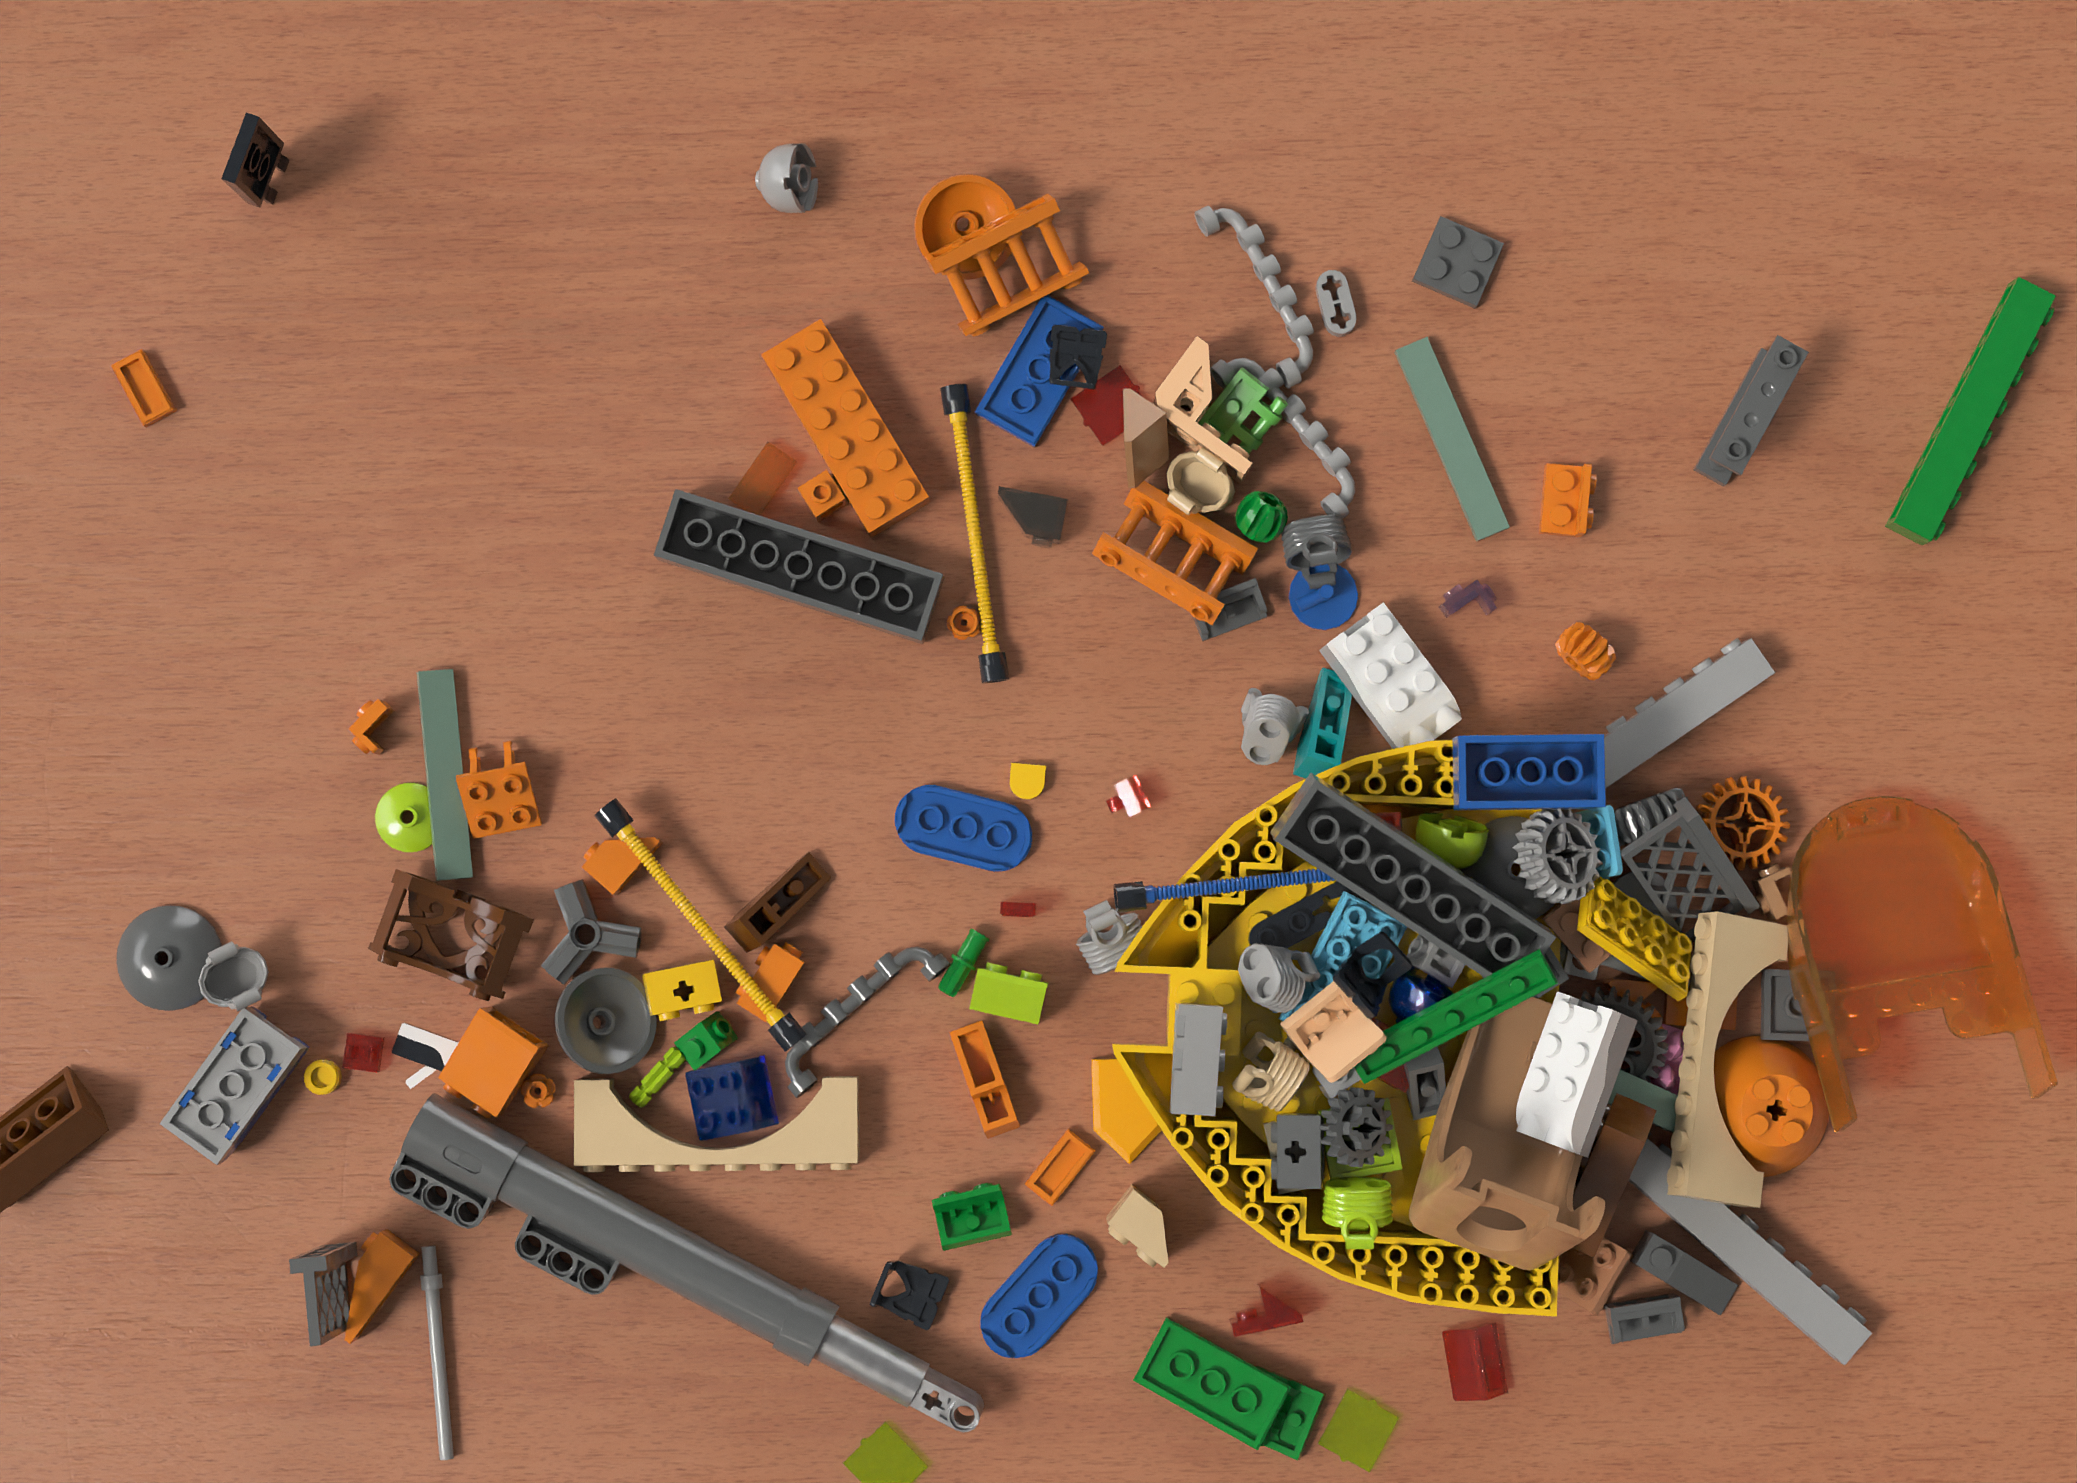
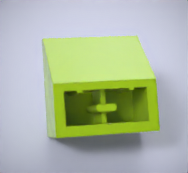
M987 962L986 968H978L969 1009L1039 1024L1048 985L1047 982L1041 981L1042 974L1021 970L1020 976L1007 974V966Z

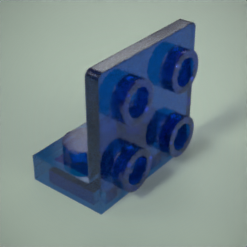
M765 1055L685 1073L700 1141L755 1131L779 1124Z

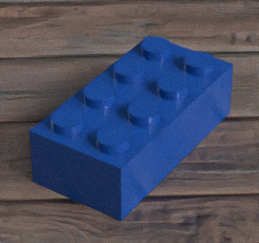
M1604 734L1464 735L1452 738L1454 810L1600 809L1606 807Z

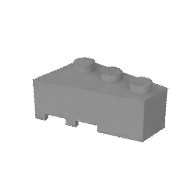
M1175 1004L1170 1099L1171 1114L1215 1116L1216 1108H1222L1223 1086H1217L1218 1071L1224 1072L1225 1050H1220L1221 1035H1226L1227 1013H1223L1222 1006Z

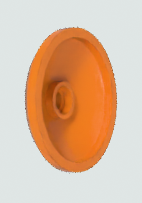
M960 174L948 177L934 185L919 204L914 222L918 248L924 257L1016 210L1008 194L990 179L973 174ZM967 218L968 226L962 230L958 229V220ZM1003 240L991 246L992 251L990 255L998 269L1008 259L1012 250L1009 244L1004 243ZM972 256L959 262L961 266L958 269L964 280L985 276L978 260L973 259Z

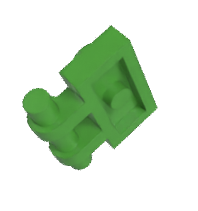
M1242 367L1198 423L1201 426L1207 423L1214 427L1221 434L1219 439L1226 444L1235 435L1242 441L1238 446L1250 454L1253 449L1257 450L1263 443L1262 437L1272 425L1276 426L1282 419L1281 413L1288 406V403L1279 396L1275 398L1270 406L1263 402L1262 398L1270 389ZM1254 411L1261 417L1250 430L1243 423L1251 412Z

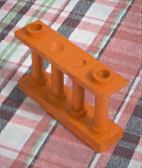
M1046 194L924 256L930 269L935 274L941 272L942 275L947 276L967 317L966 320L957 324L965 336L971 334L974 337L983 334L990 329L989 324L1061 287L1064 289L1075 287L1083 281V276L1089 274L1087 267L1080 261L1073 265L1070 262L1052 223L1054 219L1053 214L1059 212L1060 209L1055 198L1050 194ZM1032 225L1040 228L1060 271L1042 281L1021 239L1023 235L1022 230ZM1002 240L1004 243L1009 244L1029 286L1011 297L990 255L992 251L991 246ZM971 256L973 259L978 260L998 302L979 312L958 269L961 266L959 262Z
M1143 481L1137 487L1131 488L1124 502V505L1129 507L1131 511L1115 536L1111 537L1103 532L1092 554L1098 557L1105 565L1115 567L1187 610L1194 618L1213 625L1225 605L1216 599L1233 570L1241 575L1244 574L1258 548L1199 513L1187 515L1167 501L1169 495ZM1146 517L1161 526L1143 556L1126 546V543L1141 519ZM1176 535L1191 544L1173 574L1156 564V561L1171 537ZM1206 553L1221 562L1203 592L1186 580L1201 555Z

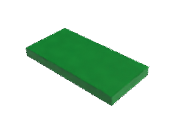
M1168 1317L1163 1322L1133 1379L1136 1383L1256 1450H1259L1292 1387Z

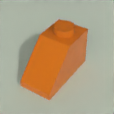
M656 837L638 838L647 847L646 850H649L652 854L663 844ZM620 839L604 840L601 845L595 842L583 856L586 862L582 868L613 895H618L644 865L638 859V856H635V853L632 852L633 849L626 845L627 842Z

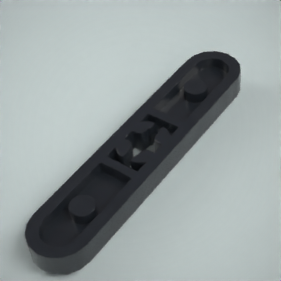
M1336 881L1256 923L1248 933L1249 946L1257 943L1288 948L1321 931L1326 927L1331 914L1327 911L1314 916L1312 912L1324 904L1322 898L1326 895L1331 900L1341 897L1343 891L1369 904L1371 903Z

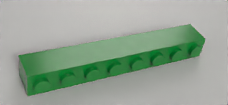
M2020 277L2008 283L1885 525L1886 528L1921 546L1931 542L1932 539L1936 541L1940 537L1946 525V522L1942 520L1947 510H1952L1960 499L1962 492L1958 488L1963 478L1968 479L1977 465V461L1973 459L1979 448L1983 449L1993 433V430L1989 429L1994 417L1999 418L2008 404V400L2004 398L2010 387L2014 388L2024 372V369L2020 368L2025 356L2030 357L2039 343V338L2035 336L2040 326L2045 327L2055 311V308L2051 307L2056 295Z

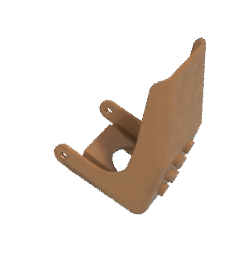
M1531 997L1468 1030L1436 1114L1409 1209V1219L1413 1227L1419 1231L1523 1270L1537 1269L1586 1240L1599 1227L1605 1210V1200L1597 1196L1576 1210L1573 1209V1192L1582 1159L1581 1155L1516 1131L1518 1127L1516 1107L1519 1095L1552 1007L1551 1003L1535 997Z

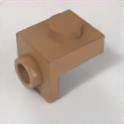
M1778 863L1758 871L1760 877L1751 881L1757 894L1754 898L1760 905L1758 908L1762 916L1767 915L1768 920L1778 919L1789 914L1775 881L1792 874L1790 866L1780 868Z

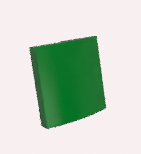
M1256 1366L1292 1386L1261 1446L1271 1448L1298 1461L1301 1459L1326 1393L1263 1367Z

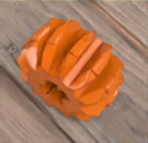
M1576 622L1568 629H1565L1559 636V640L1555 643L1557 653L1563 658L1564 663L1568 664L1573 671L1578 672L1581 677L1595 681L1603 674H1606L1616 660L1614 648L1607 643V639L1603 638L1599 632L1594 631L1590 625H1584L1580 622Z

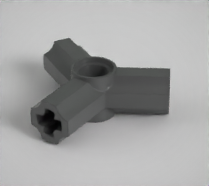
M579 880L554 890L569 932L541 965L552 977L566 985L593 951L637 958L641 944L642 928L599 921L584 880ZM586 924L591 925L595 930V938L590 944L582 943L578 936L580 928Z

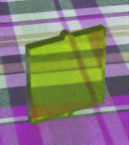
M1346 1389L1318 1444L1339 1455L1342 1462L1348 1460L1370 1472L1399 1417L1378 1406L1374 1399L1369 1401Z
M886 1421L870 1437L861 1439V1445L843 1462L861 1483H912L928 1467Z

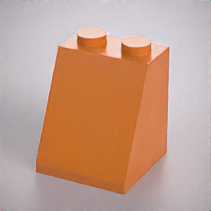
M492 1006L479 1008L438 1078L445 1083L443 1089L459 1099L464 1095L474 1102L472 1108L486 1118H490L491 1115L499 1117L508 1108L523 1082L529 1077L549 1045Z

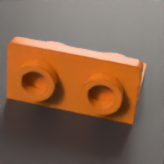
M1545 464L1539 534L1580 538L1586 534V529L1592 528L1594 511L1593 508H1588L1589 494L1594 495L1597 481L1596 474H1591L1592 464H1584L1583 466Z

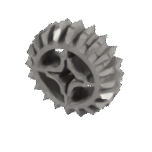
M1544 809L1530 815V819L1521 823L1523 830L1515 834L1520 843L1512 847L1518 852V858L1514 863L1520 865L1521 871L1518 877L1526 878L1525 889L1534 890V898L1544 899L1545 903L1567 904L1580 900L1586 896V892L1594 889L1593 881L1600 878L1596 868L1603 863L1597 859V853L1602 849L1596 847L1594 842L1598 835L1590 834L1589 832L1591 823L1582 822V815L1572 813L1571 809Z

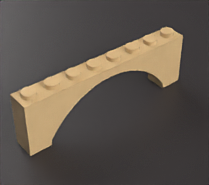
M1718 911L1698 913V920L1694 927V935L1696 937L1694 956L1690 963L1692 972L1691 984L1686 999L1688 1007L1687 1021L1682 1035L1684 1048L1682 1061L1679 1065L1680 1084L1678 1097L1675 1101L1676 1120L1675 1129L1671 1137L1672 1156L1671 1165L1667 1173V1195L1739 1207L1760 1208L1764 1172L1756 1171L1745 1159L1724 1123L1715 1091L1714 1054L1722 1022L1739 992L1765 967L1776 961L1787 960L1790 926Z
M859 1076L823 1077L822 1088L811 1103L785 1127L758 1141L724 1148L701 1147L684 1143L653 1128L625 1103L614 1088V1078L574 1080V1166H583V1172H604L605 1165H619V1172L640 1171V1165H654V1171L659 1172L675 1171V1165H689V1171H710L711 1164H725V1171L746 1170V1164H760V1170L763 1171L781 1170V1164H795V1170H816V1164L830 1163L831 1170L852 1169V1163L860 1161Z

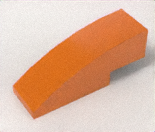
M981 1020L949 1032L987 1139L1021 1127L983 1021Z

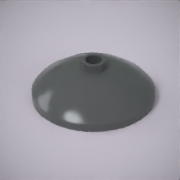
M1509 816L1492 820L1484 824L1487 826L1486 830L1489 831L1482 856L1475 864L1460 870L1536 919L1548 912L1556 903H1545L1544 899L1534 898V890L1525 889L1526 878L1515 876L1511 871L1514 861L1518 858V852L1512 847L1520 843L1515 834L1523 830L1521 823L1529 818Z
M182 906L152 908L136 917L121 936L116 956L119 977L129 994L145 1006L164 1011L188 1008L205 998L201 994L198 980L201 970L206 964L207 953L221 947V940L212 924L194 910ZM163 951L168 955V962L165 965H162L158 960L159 954Z
M597 968L578 975L566 986L557 1003L555 1028L563 1050L574 1063L593 1073L613 1074L633 1067L647 1054L656 1033L657 1017L656 1015L650 1016L644 985L637 978L620 969ZM595 1016L601 1021L599 1029L593 1025Z

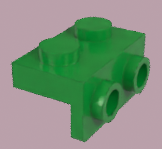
M983 1183L975 1186L971 1191L962 1193L949 1191L941 1194L939 1198L932 1200L943 1251L1012 1235L1000 1184Z

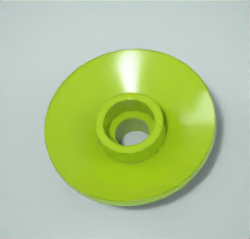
M418 783L399 784L388 790L380 799L375 813L376 828L381 838L390 847L402 852H418L433 845L427 786ZM410 810L414 815V819L411 823L406 824L402 820V815L405 811Z

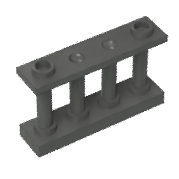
M1777 335L1768 351L1761 348L1757 352L1696 463L1694 471L1723 487L1728 483L1733 472L1739 476L1742 475L1808 355V351Z

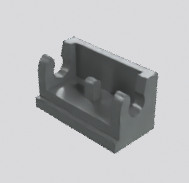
M1256 578L1220 591L1216 599L1225 605L1213 625L1194 617L1193 619L1203 642L1268 617L1266 613L1267 607Z
M1674 1293L1604 1304L1611 1344L1672 1333L1677 1334L1685 1331L1681 1299Z

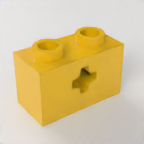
M714 960L642 974L650 1016L659 1015L660 1021L680 1017L679 1010L692 1007L694 1014L715 1010L714 1003L722 1001ZM680 981H683L685 987L691 986L692 993L686 996L687 1001H682L681 996L674 997L673 990L679 988Z

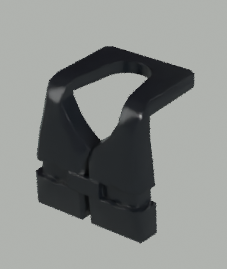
M1053 325L1051 330L1053 349H1050L1049 383L1052 385L1095 390L1103 355H1101L1102 348H1105L1106 331L1084 328L1079 332L1076 327ZM1076 364L1083 372L1086 383L1060 380V377L1069 367Z
M1381 931L1350 953L1335 972L1333 981L1348 998L1353 997L1352 1002L1368 1019H1372L1379 1012V1004L1382 1003L1387 984L1409 971L1412 967V962L1389 936ZM1379 949L1390 951L1394 955V963L1378 979L1366 977L1362 966V957Z
M898 1260L888 1261L884 1266L870 1305L874 1308L878 1306L886 1308L907 1321L909 1319L914 1322V1325L924 1330H929L939 1309L937 1302L942 1301L950 1280L949 1277L936 1272L932 1274L927 1269L909 1265ZM893 1271H896L902 1278L906 1291L896 1296L885 1297L881 1294L887 1277Z

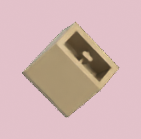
M1131 1184L1106 1217L1107 1224L1110 1225L1108 1233L1123 1245H1126L1128 1241L1138 1247L1136 1249L1137 1255L1154 1268L1158 1263L1165 1268L1169 1262L1162 1210L1158 1204Z

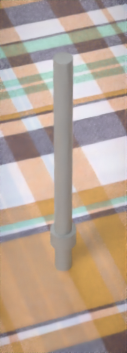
M432 1245L421 1247L424 1275H421L420 1279L421 1290L425 1291L439 1458L440 1460H449L454 1458L439 1290L443 1288L442 1273H438L436 1246Z

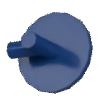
M1328 564L1309 567L1310 575L1330 571ZM1337 564L1335 586L1326 584L1321 588L1312 590L1309 589L1307 581L1302 576V572H1297L1290 584L1288 598L1291 610L1300 622L1312 629L1328 630L1339 627L1351 617L1357 606L1358 591L1355 580L1345 568Z

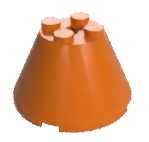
M1761 1036L1734 1039L1715 1051L1714 1082L1719 1109L1734 1143L1745 1159L1756 1171L1764 1172V1177L1785 1173L1804 1162L1814 1152L1823 1138L1829 1117L1827 1088L1821 1073L1812 1060L1790 1043L1783 1040H1762Z

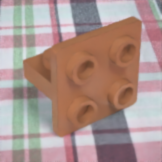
M1603 1237L1595 1257L1571 1248L1563 1253L1558 1262V1292L1598 1316L1633 1255Z

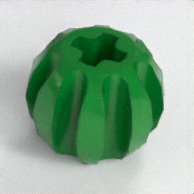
M1254 491L1246 495L1238 505L1235 514L1236 525L1240 531L1249 539L1263 543L1277 539L1288 521L1287 508L1283 502L1275 495L1263 491Z

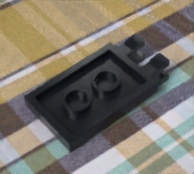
M246 112L221 178L246 203L261 208L263 200L266 203L274 204L278 192L271 188L269 183L275 168L285 173L289 163V159L281 154L284 142L260 117Z

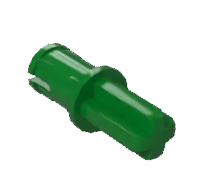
M972 928L969 930L970 932L956 956L952 954L953 961L938 985L940 991L951 997L957 995L971 969L975 971L976 967H974V964L990 940Z

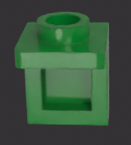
M716 1011L675 1041L674 1044L695 1071L735 1042L738 1037L732 1030L730 1023L724 1019L719 1011Z

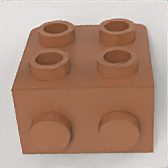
M1580 900L1567 904L1559 903L1541 919L1588 973H1591L1612 954L1577 931Z

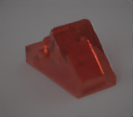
M1259 1284L1258 1289L1263 1312L1257 1313L1256 1308L1244 1309L1235 1312L1236 1318L1229 1319L1234 1337L1304 1322L1300 1311Z

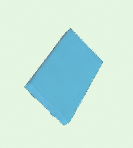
M1343 891L1311 954L1320 973V978L1314 982H1305L1301 1001L1294 1009L1287 1013H1281L1279 1019L1284 1021L1332 983L1335 972L1355 948L1381 931L1385 932L1398 946L1407 926L1375 906ZM1379 949L1363 956L1362 966L1366 977L1378 979L1386 970L1393 954L1386 949Z

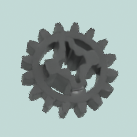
M1350 1087L1349 1090H1339V1099H1328L1331 1110H1322L1321 1112L1323 1117L1327 1119L1326 1124L1319 1125V1129L1326 1131L1327 1135L1321 1140V1143L1331 1145L1327 1154L1330 1157H1338V1164L1351 1167H1363V1164L1372 1165L1374 1164V1156L1383 1157L1384 1151L1381 1148L1382 1144L1391 1143V1140L1385 1136L1386 1131L1393 1129V1125L1386 1124V1118L1391 1115V1111L1381 1109L1385 1100L1383 1098H1375V1091L1355 1087Z

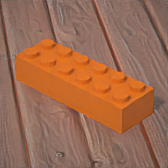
M821 319L761 354L765 364L871 538L930 503L928 494Z

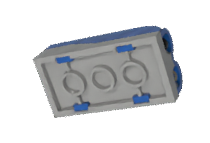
M254 1006L245 1007L239 1012L160 1122V1125L216 1165L223 1163L236 1150L310 1048L299 1038L290 1037L266 1020L268 1016Z

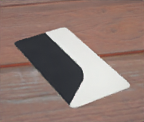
M402 1023L392 1048V1053L442 1071L458 1042Z

